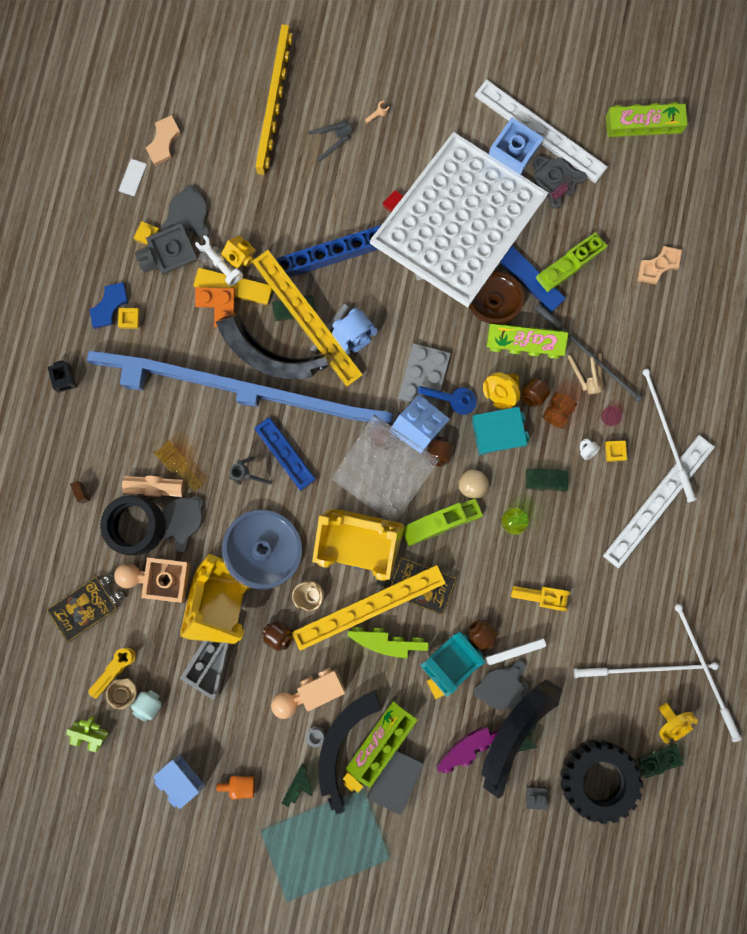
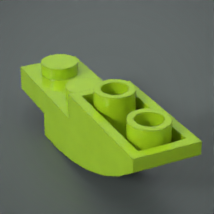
M595 232L569 250L565 256L539 273L536 279L548 293L586 266L608 246Z
M475 498L461 504L457 503L414 521L404 526L403 534L408 546H412L444 534L448 530L478 520L483 517V514Z
M352 627V631H348V636L354 641L384 655L408 658V650L428 651V642H424V638H412V641H404V637H392V641L388 640V632H384V628H372V632L364 631L363 627Z

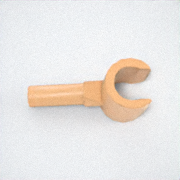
M385 101L379 102L377 110L365 119L366 123H369L379 115H387L389 107L382 109Z

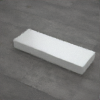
M543 638L485 656V660L489 665L544 648L546 643Z

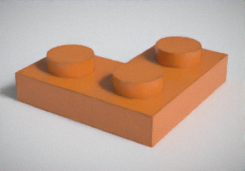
M195 288V307L214 308V327H217V320L224 316L235 314V289Z

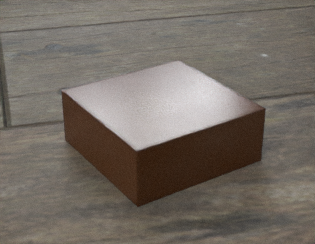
M76 481L70 484L77 502L84 504L90 501L83 483Z

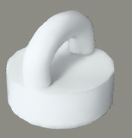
M583 439L580 443V455L585 460L593 458L600 450V446L589 439Z

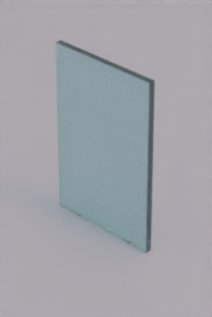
M363 789L358 793L353 792L342 797L346 809L343 813L336 815L335 810H331L329 803H326L260 831L287 902L390 860Z

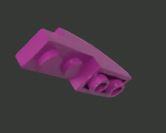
M483 726L465 735L441 757L436 765L438 773L441 771L443 774L449 773L454 770L455 766L461 764L464 767L474 763L473 760L477 759L474 750L478 749V752L489 749V745L493 743L500 729L489 733L488 728Z

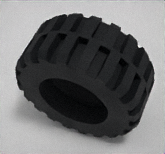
M591 740L588 744H580L577 750L573 749L570 752L571 756L569 759L565 758L563 762L565 767L561 769L560 773L562 776L560 784L564 791L565 799L579 815L594 823L598 821L600 824H607L608 821L612 823L619 822L620 817L625 819L629 816L628 811L630 809H636L637 805L635 802L637 799L641 800L642 793L639 792L640 788H643V781L640 780L642 772L637 767L636 760L626 750L608 741ZM599 762H607L613 765L619 775L616 791L612 796L604 800L590 798L583 788V779L586 771L592 765Z

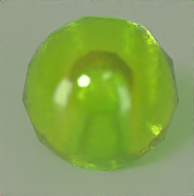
M510 508L503 513L501 525L505 532L511 535H519L528 527L529 522L525 511L519 508Z

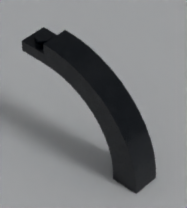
M240 312L224 316L216 321L222 337L235 354L248 365L265 374L284 379L310 378L317 373V370L327 368L328 364L333 360L331 352L299 359L284 357L271 352L257 342L250 334L241 318Z
M547 679L535 686L516 705L501 726L488 751L481 773L485 777L483 788L498 799L504 795L511 765L522 743L535 725L547 713L559 705L562 689Z
M376 690L365 694L348 705L332 723L322 744L318 764L319 786L322 797L330 794L331 798H328L331 810H335L336 815L346 810L337 782L338 754L350 730L363 718L382 710Z

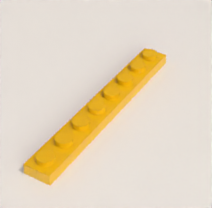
M284 24L281 25L255 166L257 174L265 175L266 169L270 167V157L268 155L269 151L273 150L274 140L272 139V133H276L277 129L275 117L280 112L278 101L283 96V86L281 84L282 80L286 79L287 69L285 68V62H289L290 51H288V46L292 45L293 33H290L289 25Z
M267 250L252 261L254 266L320 353L331 352L333 360L329 365L345 386L348 387L363 374L339 345L270 251Z
M435 565L291 633L301 651L446 583L438 566Z

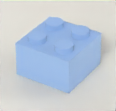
M511 117L491 146L489 155L522 175L540 149L544 137Z
M419 394L399 415L391 429L422 453L450 419Z
M178 755L153 776L156 786L161 791L164 790L168 795L167 798L171 805L177 806L179 809L205 787L204 783L181 755Z

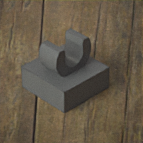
M526 787V808L547 810V787Z

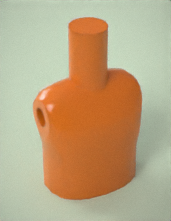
M231 776L229 783H217L216 791L229 792L231 799L254 798L255 777Z

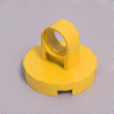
M494 372L489 375L483 383L485 397L495 402L493 405L502 410L512 408L520 399L519 376L514 373L504 374L501 372Z
M667 702L658 707L668 721L659 731V736L664 743H669L671 738L674 741L681 739L693 730L691 727L693 723L696 725L698 723V719L692 712H685L676 716Z

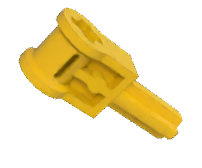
M517 586L512 587V598L539 602V607L568 612L567 601L568 596L571 595L570 591L542 587L541 591Z
M127 647L118 649L114 654V659L88 690V693L93 698H98L126 666L134 663L136 660L135 651ZM127 653L128 660L123 661L124 656L122 654Z

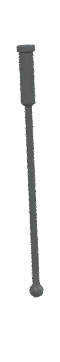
M541 303L534 309L556 330L566 331L563 328V324L550 314ZM568 332V338L590 358L594 357V361L633 395L636 402L642 401L643 398L640 394H636Z

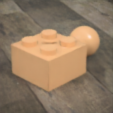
M147 558L145 572L139 571L138 567L132 563H123L117 567L114 578L116 583L122 588H132L138 583H142L141 598L186 603L191 563ZM168 576L170 578V583H168L166 586V583L163 582V578H167Z
M329 667L319 672V677L315 679L310 676L300 682L301 686L297 688L298 692L293 695L286 692L277 694L271 702L273 714L280 719H287L292 717L297 710V706L303 703L308 712L345 694L346 689L337 670H331Z

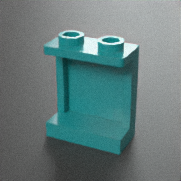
M519 407L477 414L471 418L479 456L513 448H525L527 442H529L528 431H524L523 423H525L524 412H520Z
M457 632L421 663L420 666L443 694L448 696L458 689L457 687L478 667L482 666L485 661L482 653L474 649L470 644L469 638L465 634Z

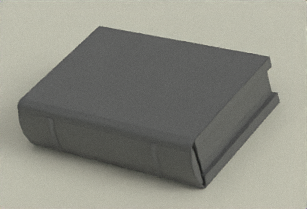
M397 749L371 786L366 798L401 815L424 766V762Z

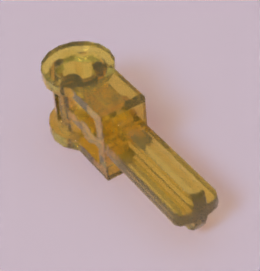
M168 439L163 447L153 452L171 473L176 471L193 491L198 490L202 486V482L185 465L187 459Z

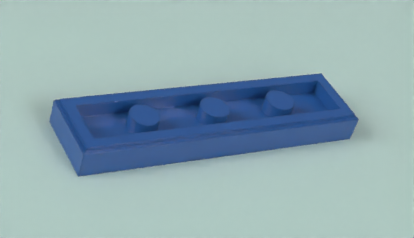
M511 246L500 263L552 313L566 298L556 288L547 293L536 279L540 272Z
M270 417L254 428L300 491L316 480Z

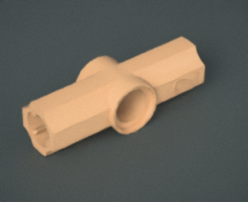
M124 476L122 489L123 493L142 494L147 497H183L185 485L184 480L163 479V477Z

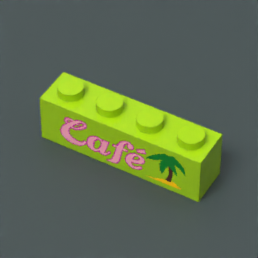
M672 102L668 105L653 103L648 106L634 104L628 107H622L621 105L610 107L606 114L607 137L682 134L687 127L686 104Z
M489 324L486 346L490 348V351L501 352L502 349H507L512 354H521V351L529 352L528 355L540 356V353L548 354L549 358L559 359V356H565L568 332L510 324Z
M393 701L346 769L356 780L371 788L418 719Z

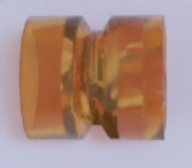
M555 392L550 401L551 407L546 408L542 418L549 424L564 429L569 421L568 415L573 414L577 403L570 397Z

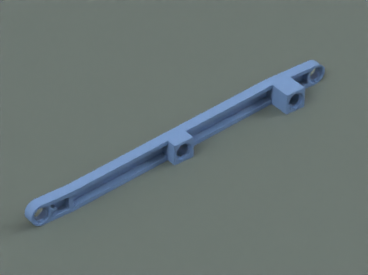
M89 351L87 356L88 363L122 368L120 385L127 389L143 391L146 372L235 392L237 393V403L258 407V400L260 398L356 421L371 423L382 421L392 424L393 414L390 412L351 407L145 358Z

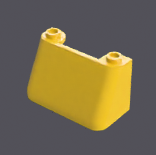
M328 509L319 516L312 562L318 563L321 567H330V565L337 562L372 570V574L376 576V579L381 581L389 580L393 574L404 525L399 522L345 510Z
M208 554L196 569L190 586L180 637L189 640L231 644L241 641L244 629H242V624L238 623L243 594L246 590H250V587L239 583L233 578L222 558Z

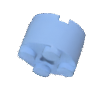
M354 308L343 320L338 319L333 324L334 330L332 335L346 354H350L349 351L356 353L371 342L369 339L371 335L376 336L377 328L365 313L359 311L358 308Z

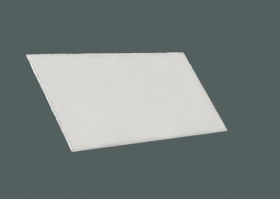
M131 159L118 191L135 196L147 164Z

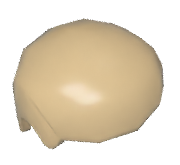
M476 469L464 472L458 481L461 493L471 499H481L488 493L490 488L489 479L483 472Z
M305 581L296 585L292 591V600L297 608L313 611L318 609L324 602V591L318 583Z
M128 678L114 680L106 691L107 703L118 710L129 708L137 697L136 685Z

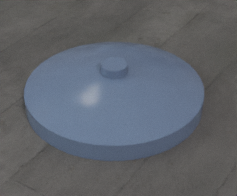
M268 510L247 512L232 522L223 538L222 557L227 570L239 583L253 589L264 590L282 585L296 572L301 561L302 544L297 530L289 520L276 512Z

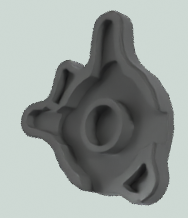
M538 156L533 161L535 184L548 192L547 196L553 209L561 206L562 193L571 196L575 191V185L586 181V173L573 170L563 159H549Z
M187 186L182 192L172 198L169 205L168 218L161 226L162 231L182 223L187 236L190 230H195L202 239H204L203 236H209V231L205 225L207 206L195 186Z
M200 497L175 499L162 511L165 518L163 538L169 539L171 536H174L175 548L178 552L182 553L187 550L189 538L197 532L202 524L201 513L204 502Z
M518 660L510 668L495 669L488 672L481 683L474 687V696L482 699L494 709L502 710L516 707L524 698L529 687L528 683L519 681L520 675L525 670L524 662Z

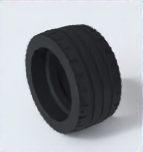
M127 495L115 499L108 504L100 520L101 535L104 542L109 548L123 555H142L150 552L159 545L165 531L163 512L156 503L142 496ZM131 506L142 508L148 518L147 534L136 545L126 544L118 532L119 518Z

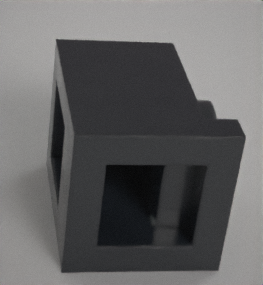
M57 361L52 366H48L52 387L55 391L60 393L77 388L71 365L68 362ZM62 374H66V378L61 379Z

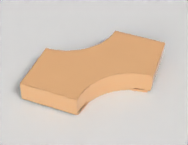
M172 115L155 123L156 136L153 142L146 147L154 166L172 158L170 153L171 144L181 134Z
M663 246L658 257L652 260L641 261L637 281L656 284L660 275L665 271L678 270L680 268L682 249Z

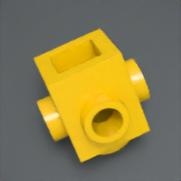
M238 235L228 240L221 255L232 266L240 269L252 263L256 249Z

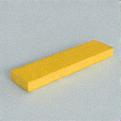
M198 268L193 285L194 288H234L235 298L269 305L273 289L268 284L242 278L235 285L229 286L225 281L227 277L225 274Z

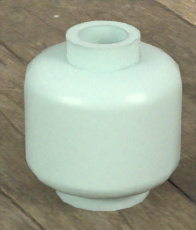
M151 690L148 693L140 692L131 705L132 714L144 722L153 720L162 707V703L158 700L160 696Z

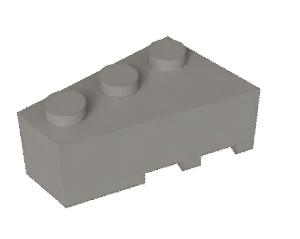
M203 641L180 679L209 698L216 700L219 695L231 643Z

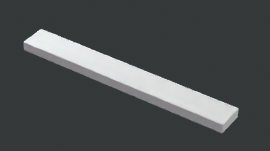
M487 79L475 93L476 98L508 121L512 117L544 137L541 145L563 159L577 171L586 173L587 178L595 184L606 171L608 166Z
M701 435L694 439L679 458L689 479L715 448ZM675 463L602 555L616 568H620L683 488L678 474L679 468L677 463Z

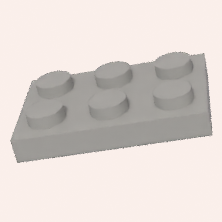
M413 343L398 400L412 403L419 395L417 393L419 386L441 391L451 353ZM420 394L434 407L437 406L438 398Z

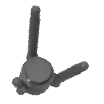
M347 120L308 132L309 135L333 131L336 138H341L317 158L318 162L343 142L349 140L348 135L352 134V130Z
M254 456L237 460V464H234L230 469L231 476L229 478L238 485H241L240 480L245 479L269 485L272 484L269 480L249 474V468L244 464L254 460Z

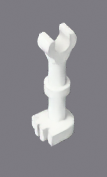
M203 236L206 244L201 246L196 242V247L200 251L206 252L213 260L215 267L220 268L227 276L225 281L229 286L235 285L243 278V274L238 268L232 271L225 264V259L213 250L209 238Z

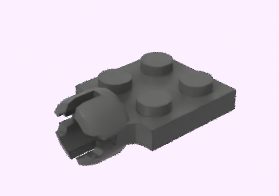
M182 223L147 237L148 245L135 252L136 260L141 262L139 266L143 272L159 269L162 275L198 260Z

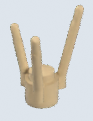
M599 353L598 359L602 362V354ZM568 355V359L582 385L583 391L587 390L588 395L603 392L602 367L598 365L597 376L594 357L590 358L593 377L588 378L587 383H585L572 356Z

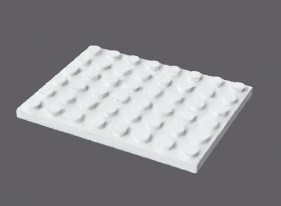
M453 132L371 238L370 244L464 306L469 307L546 199L548 192Z

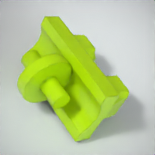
M90 716L88 721L83 719L80 722L74 721L72 726L67 729L66 735L70 736L69 744L80 746L84 740L89 742L87 747L89 751L97 752L108 737L109 731L100 729V725L95 724V717Z

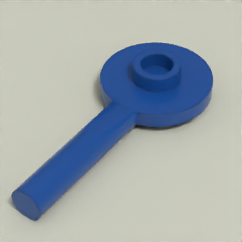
M419 386L417 389L419 394L449 401L452 409L460 415H467L476 407V397L468 388H458L452 394Z

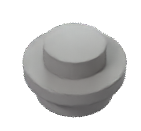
M311 727L306 733V741L312 747H320L323 744L326 733L321 727Z

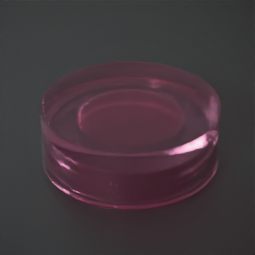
M564 182L550 194L552 198L557 200L569 190L568 184Z
M615 406L607 407L601 414V420L607 426H615L622 419L621 411Z

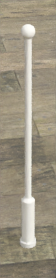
M644 369L642 373L648 381L678 465V474L688 499L687 502L696 501L697 497L694 495L687 472L683 469L652 384L650 370Z
M677 604L675 605V610L680 614L720 704V712L731 734V739L733 742L740 741L742 736L739 734L728 708L724 706L684 616L683 606Z
M717 662L706 664L708 668H712L713 670H717L719 668V664ZM702 665L626 669L574 668L573 674L574 678L607 676L609 673L704 668Z

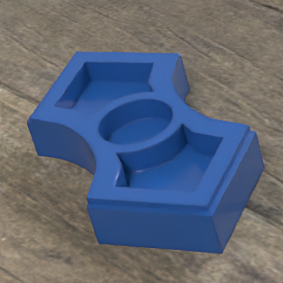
M123 282L104 286L103 299L97 306L89 309L94 329L113 325L117 309L128 303Z

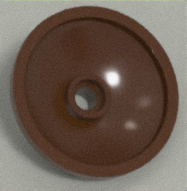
M494 271L468 308L475 317L483 322L504 324L512 321L520 314L524 305V292L515 278L506 273Z

